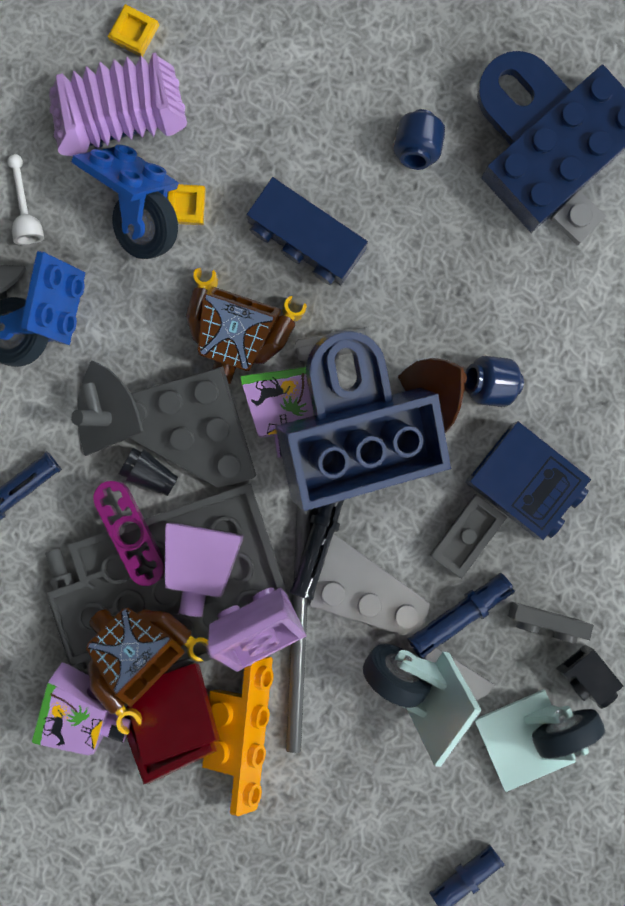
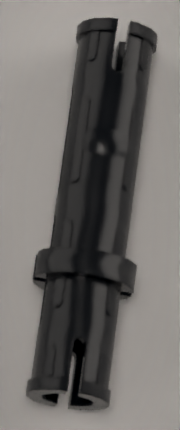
M344 500L318 507L316 514L311 515L309 523L312 524L289 593L308 600L314 599L316 586L333 534L338 532L340 523L337 521Z

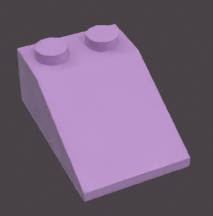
M273 587L264 589L253 596L254 601L240 608L236 605L218 614L219 619L209 624L208 651L210 656L238 672L306 637L307 635L282 588L274 590Z

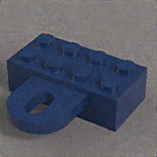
M523 51L504 53L492 60L485 68L477 90L478 104L485 118L510 146L487 166L481 179L532 233L625 150V88L602 64L571 91L542 59L534 54ZM504 75L515 77L530 94L531 103L526 106L517 105L500 87L499 78Z
M349 330L335 331L324 336L315 344L306 363V379L314 416L275 426L291 500L303 511H307L451 469L437 393L424 388H416L392 395L383 352L374 340L364 334ZM344 348H348L352 352L357 376L355 384L348 389L341 388L335 365L336 354Z

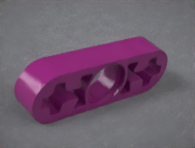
M119 481L103 482L94 492V505L129 576L135 583L141 586H150L157 583L165 574V560L129 488ZM109 488L113 492L120 491L122 493V497L117 500L121 511L123 512L130 508L132 515L123 516L117 519L114 524L111 516H116L118 513L113 505H105L103 499L108 497L106 490ZM128 521L136 523L140 528V538L134 544L123 542L119 535L121 526ZM147 542L150 549L142 551L148 562L154 560L157 564V567L152 570L153 578H150L147 574L140 575L137 568L142 566V561L138 554L130 558L128 551L138 549Z

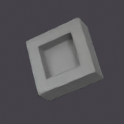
M578 190L554 215L551 221L578 246L606 215Z

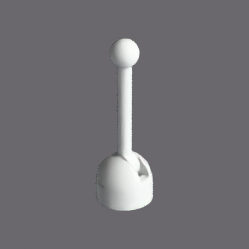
M17 154L10 155L7 163L13 169L20 216L15 218L12 224L13 242L17 245L42 242L44 240L42 225L37 218L29 215L20 170L23 160Z

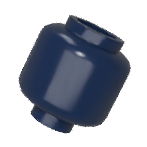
M425 109L405 114L397 124L393 142L394 154L405 167L414 170H422L436 163L442 154L445 125L440 118Z
M483 355L470 364L465 372L467 376V381L464 383L465 390L469 393L471 399L480 405L497 407L511 405L524 387V378L519 366L514 360L509 358Z

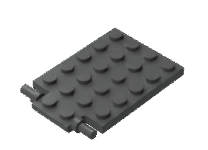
M251 483L144 519L164 560L166 523L173 522L243 535V541L225 591L221 597L206 595L202 617L179 613L183 591L166 588L165 574L160 581L150 586H141L135 583L129 576L108 531L68 545L80 580L79 582L75 583L72 572H67L60 548L45 553L53 576L50 579L53 591L47 592L46 596L70 666L77 664L79 671L89 675L88 663L91 660V656L86 647L97 635L90 627L89 622L95 613L103 609L108 610L114 617L124 608H129L135 613L143 609L168 612L192 631L191 636L195 639H208L209 624L219 619L218 614L236 605L240 608L254 601L253 596L258 592L271 587L274 590L282 588L289 598ZM136 523L122 526L119 535L123 542L134 544L139 540L141 532ZM147 542L138 549L128 551L130 558L138 554L142 561V566L137 568L140 575L147 574L150 578H153L152 570L157 567V564L154 560L148 562L142 551L150 549ZM197 642L193 647V652L203 661L195 662L188 656L187 647L183 645L181 648L185 653L164 674L214 658L210 656L208 648L203 643Z

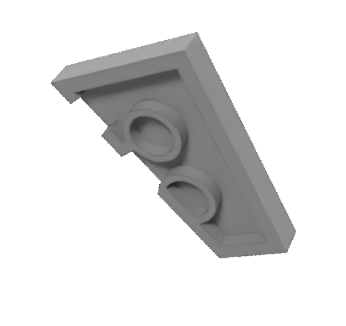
M333 534L316 586L314 599L311 600L310 606L410 637L423 629L430 603Z

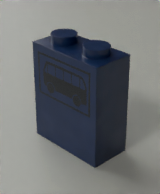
M517 421L508 427L465 483L533 537L544 540L546 536L552 538L562 528L565 520L561 517L569 507L576 508L584 500L589 492L585 487L591 481V478Z

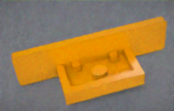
M268 656L244 668L242 694L225 690H211L209 696L220 740L214 742L217 751L203 758L202 768L233 776L230 814L237 817L257 810L262 795L260 782L262 764L266 756L264 742L266 725L270 716L268 709L269 692L273 682V659Z

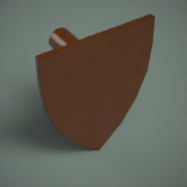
M438 358L416 361L398 376L399 381L405 391L424 388L438 394L446 433L456 421L461 409L463 393L466 391L464 383L467 381V376L464 373V367L449 360Z

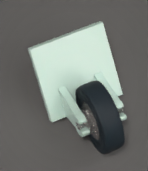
M380 644L371 650L365 659L363 674L368 684L385 700L407 709L434 766H442L481 712V708L450 653L442 652L436 663L416 657L411 652L398 646Z
M544 689L474 720L505 792L575 763V757L581 754L583 756L589 753L587 747L597 742L605 734L604 724L596 710L582 709L571 711L570 706L558 707L551 705Z

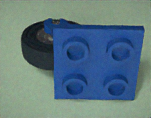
M121 144L101 150L93 149L91 152L72 156L71 163L118 193L119 200L113 210L112 224L118 242L127 253L139 259H152L165 254L172 248L178 235V220L172 204L167 199L168 191L177 189L179 182L168 176L164 168L146 162L137 156V152L133 148Z
M37 251L27 298L8 297L0 300L1 364L12 367L29 365L39 358L45 350L47 343L51 341L70 345L72 334L76 329V315L80 297L85 288L84 278L86 272L45 252Z

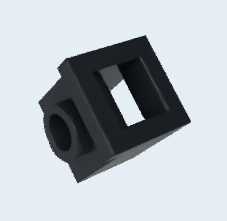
M587 645L581 647L556 668L566 679L574 678L569 684L583 701L590 698L600 709L613 703L618 697L617 692L624 687L597 652Z

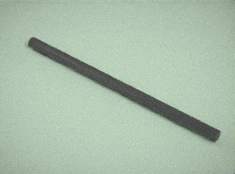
M298 505L296 513L294 579L311 530L309 521L312 515V509L303 511ZM293 595L292 606L306 633L308 599ZM306 637L292 643L290 647L286 751L290 753L301 752Z

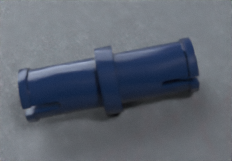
M489 844L464 866L461 863L455 867L456 872L437 888L431 890L429 894L437 906H454L470 892L473 894L477 893L480 890L478 886L501 867L503 868L505 864Z

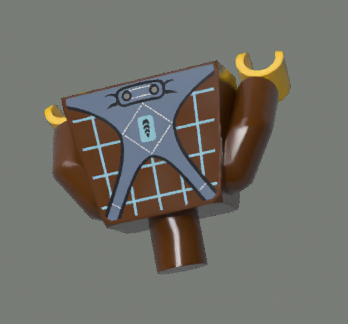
M197 268L193 273L197 287L192 290L186 312L188 326L192 339L198 344V354L214 360L212 369L223 366L228 384H231L236 368L250 371L254 364L266 363L284 348L295 328V321L300 320L304 316L307 306L304 303L300 312H292L288 305L293 296H289L282 308L283 315L279 316L281 312L279 308L217 288L218 278L215 270L212 271V277L209 281H200L202 270Z
M124 608L114 617L108 610H100L93 615L89 622L90 627L97 633L86 647L91 656V660L88 663L90 689L109 714L115 713L118 717L116 721L118 731L122 734H129L130 731L123 724L122 718L126 715H131L141 725L142 716L134 708L126 709L124 704L126 703L130 707L135 704L185 653L181 646L185 645L187 647V653L191 660L195 662L203 661L194 654L193 647L197 642H201L208 648V639H195L191 636L192 631L168 612L143 609L135 613L129 608Z

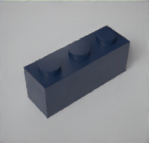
M274 177L271 178L246 214L248 223L252 225L249 230L256 237L266 243L270 239L283 246L281 252L287 258L297 264H300L302 260L315 268L312 273L328 285H331L334 281L341 286L367 249V240Z

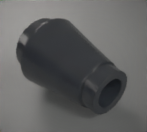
M132 448L118 473L126 478V483L162 493L166 496L169 495L178 479L177 475L173 474L172 471L145 449L141 452Z

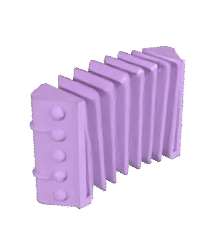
M156 52L152 53L149 64L142 56H140L136 66L128 57H126L123 67L113 59L110 70L99 62L96 75L86 66L83 79L73 70L71 82L63 74L56 75L53 87L50 88V113L53 116L55 129L53 134L57 141L58 152L61 155L73 156L86 153L90 142L99 149L101 139L108 146L110 136L120 142L123 132L132 140L134 129L142 138L146 129L154 137L157 127L166 136H171L187 125L184 112L185 105L181 100L179 80L176 78L174 67L158 57Z

